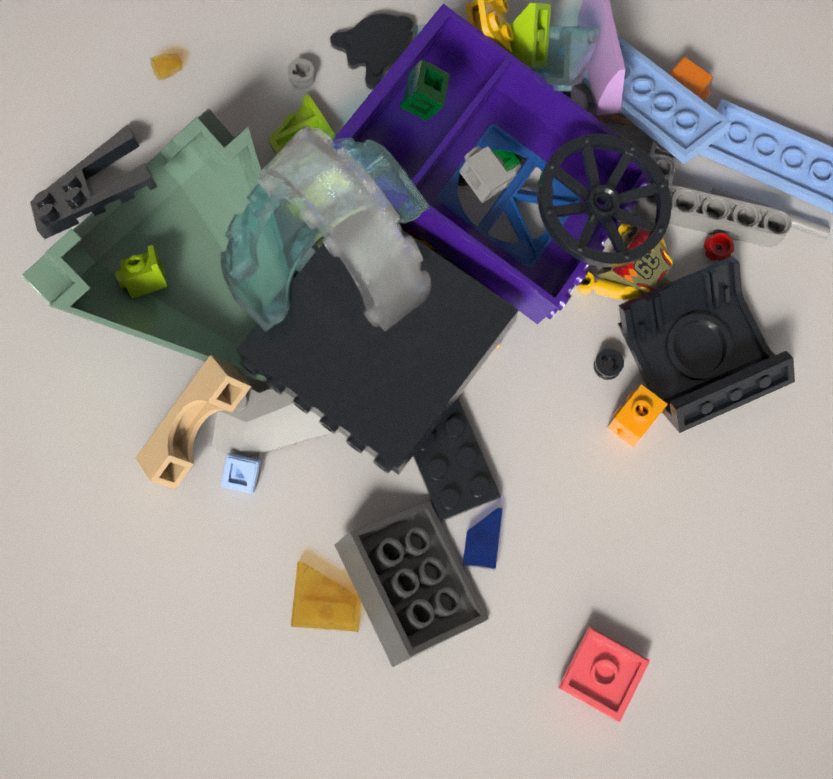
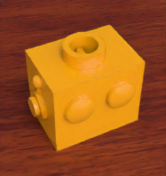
M642 384L636 391H632L627 396L625 401L627 403L624 407L621 406L615 411L614 419L608 426L620 439L626 441L632 447L636 445L668 405L656 393H652Z

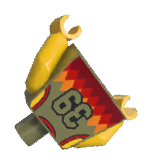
M621 224L618 229L628 250L642 244L650 234L629 224ZM664 238L654 249L638 261L625 266L602 267L597 273V276L600 278L598 281L594 280L592 273L588 272L583 280H588L590 283L585 286L579 284L576 286L577 291L581 294H589L595 290L596 294L629 301L671 283L665 276L673 265V259L668 254Z

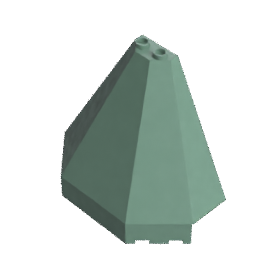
M208 108L172 138L146 164L154 177L157 188L150 190L148 186L133 192L136 198L125 203L118 199L105 205V212L97 216L91 213L73 230L70 229L21 276L50 304L48 305L49 307L202 361H206L210 355H213L235 365L242 375L265 382L267 378L257 372L254 376L239 364L241 359L236 349L293 281V277L249 127L234 137ZM154 245L164 265L168 287L132 299L127 288L121 289L115 271L121 269L120 261L133 255L148 252L147 246Z

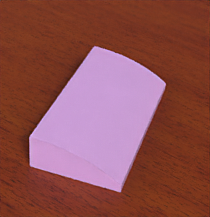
M583 0L578 15L577 28L596 116L621 113L626 69L610 1Z

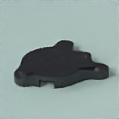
M374 14L364 18L354 28L346 32L333 33L330 36V44L333 49L346 53L347 65L350 69H357L361 66L366 68L365 85L368 89L373 90L410 45V36L414 31V23L407 16Z

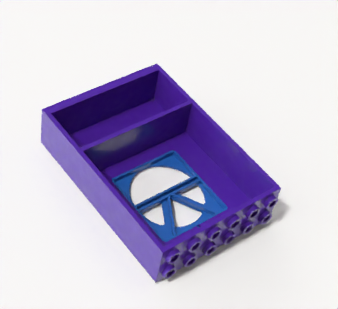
M443 3L334 137L324 167L538 325L545 317L550 320L558 310L561 311L572 296L569 293L574 286H578L588 273L587 267L590 264L582 262L565 252L552 239L547 230L541 236L533 239L514 200L538 204L536 191L520 188L536 167L543 171L551 156L568 141L588 134L621 136ZM422 59L450 74L445 105L428 121L399 107L400 102L404 99L408 73ZM477 146H480L482 149L488 146L491 151H508L526 158L514 179L504 189L478 226L472 223L464 212L458 195V180L460 170L466 161L464 159L466 154ZM593 149L600 184L605 185L622 155L609 150ZM582 151L566 158L559 167L590 190ZM630 161L615 190L620 194L649 185L650 182L642 170ZM553 179V206L584 202L557 179ZM638 200L622 204L619 208L630 212ZM597 203L599 207L604 208L603 205ZM503 211H505L519 240L517 243L501 241L488 235V232ZM584 213L558 217L566 231L578 241L588 216ZM612 218L617 229H619L622 223ZM598 221L587 247L603 252L605 249L603 244L609 237L601 221Z

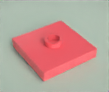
M588 627L557 688L611 719L620 722L650 660L597 630Z

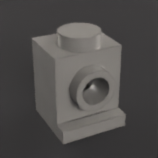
M477 146L467 153L464 157L466 161L460 170L461 175L482 203L507 188L516 176L513 169L509 172L505 170L502 159L497 154H493L488 146L484 149Z

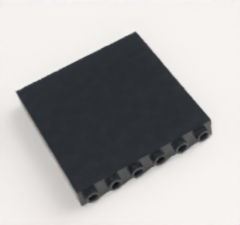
M358 200L237 347L236 351L241 359L239 364L246 371L254 376L257 372L268 379L265 383L276 393L281 395L283 392H286L294 398L292 403L302 412L308 414L312 411L321 419L318 422L325 429L333 434L338 430L347 437L345 442L355 451L362 453L365 450L375 457L373 463L386 473H390L392 470L399 475L515 323L519 310Z

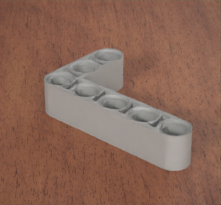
M652 140L648 154L661 169L670 190L672 209L669 224L709 234L725 233L731 239L764 247L777 246L790 231L792 220L782 210L672 185L677 158L662 148L656 141ZM647 197L638 199L636 202L638 213L646 219L655 221L656 203L649 202ZM677 204L685 205L688 210H681ZM707 211L716 213L718 218L710 216ZM738 218L747 221L748 225L740 223ZM768 225L774 226L778 232L772 231Z

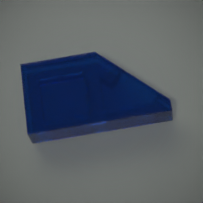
M503 508L495 509L466 532L462 566L496 569Z

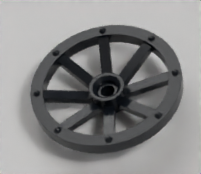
M588 134L568 141L548 160L538 182V209L546 230L565 252L590 265L619 267L640 260L662 240L670 222L672 209L671 195L668 183L661 169L642 148L618 136ZM593 149L609 150L622 155L605 185L600 184ZM582 151L590 190L559 167L566 158ZM632 161L642 170L650 184L618 194L615 188L628 164ZM553 179H557L584 202L553 206ZM654 194L656 200L655 222L623 210L619 206ZM597 203L603 205L604 208L599 207ZM587 214L588 219L578 241L566 231L558 217ZM612 218L650 234L642 244L628 250ZM598 221H601L616 252H602L587 247Z

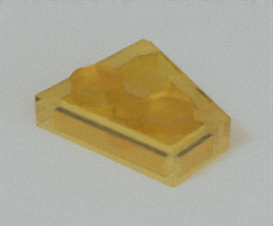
M297 561L291 627L358 633L361 609L359 596L307 564Z

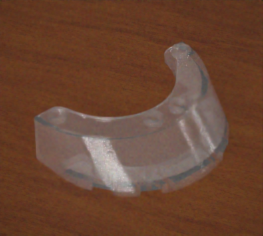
M307 125L300 129L260 171L258 182L268 196L274 194L279 199L289 200L301 210L302 218L311 229L316 227L325 237L323 243L334 257L339 255L356 282L367 308L364 311L366 318L374 327L380 325L385 332L427 299L431 290V281L429 274L425 270L421 273L420 262L423 261V257L413 238L408 235L403 237L400 232L402 228L396 223L401 218L360 164L343 147L336 151L327 133L317 127L311 130Z

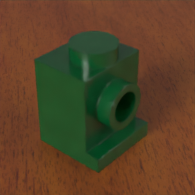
M422 59L408 73L404 99L400 102L399 107L428 121L445 105L450 74Z

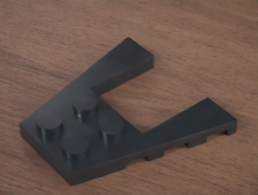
M128 125L47 189L36 194L33 200L30 201L37 231L44 239L80 224L77 218L92 212L94 216L105 212L104 206L115 200L120 199L122 203L136 198L133 192L148 186L150 190L157 188L151 171L144 163L95 195L89 181L90 177L140 147L135 134Z

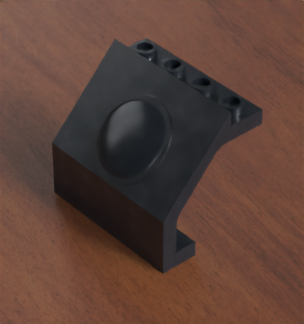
M733 256L618 305L621 322L617 324L648 390L656 393L660 399L668 404L662 413L679 433L795 382L794 358L787 351L775 355L768 347L744 299L740 264Z

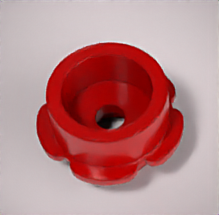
M716 233L712 237H708L703 245L706 250L705 255L711 261L718 260L720 262L731 257V253L734 252L733 240L725 233ZM717 246L721 247L720 251L716 249Z

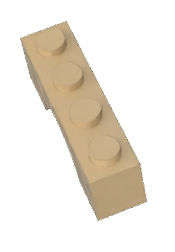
M210 355L138 453L136 460L151 482L176 489L194 465L193 444L200 426L215 412L222 410L233 412L246 395L251 385L235 365Z

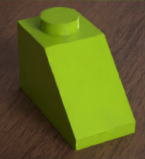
M530 3L510 25L513 32V40L510 41L512 53L510 54L527 67H547L551 15L550 3Z

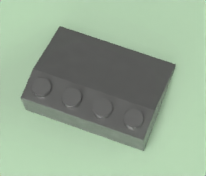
M430 500L352 530L334 545L392 667L489 619Z

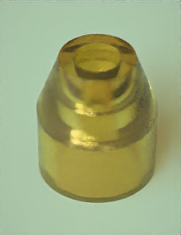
M163 53L150 58L153 72L158 81L173 77L183 68L178 54Z

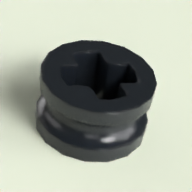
M614 349L602 350L594 361V372L603 380L615 379L624 367V360L622 355ZM609 358L614 360L613 367L616 370L613 371L610 368L609 371L603 369L604 361L602 359L606 361Z

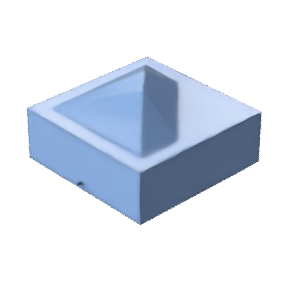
M232 453L227 454L221 486L253 493L256 489L261 460Z

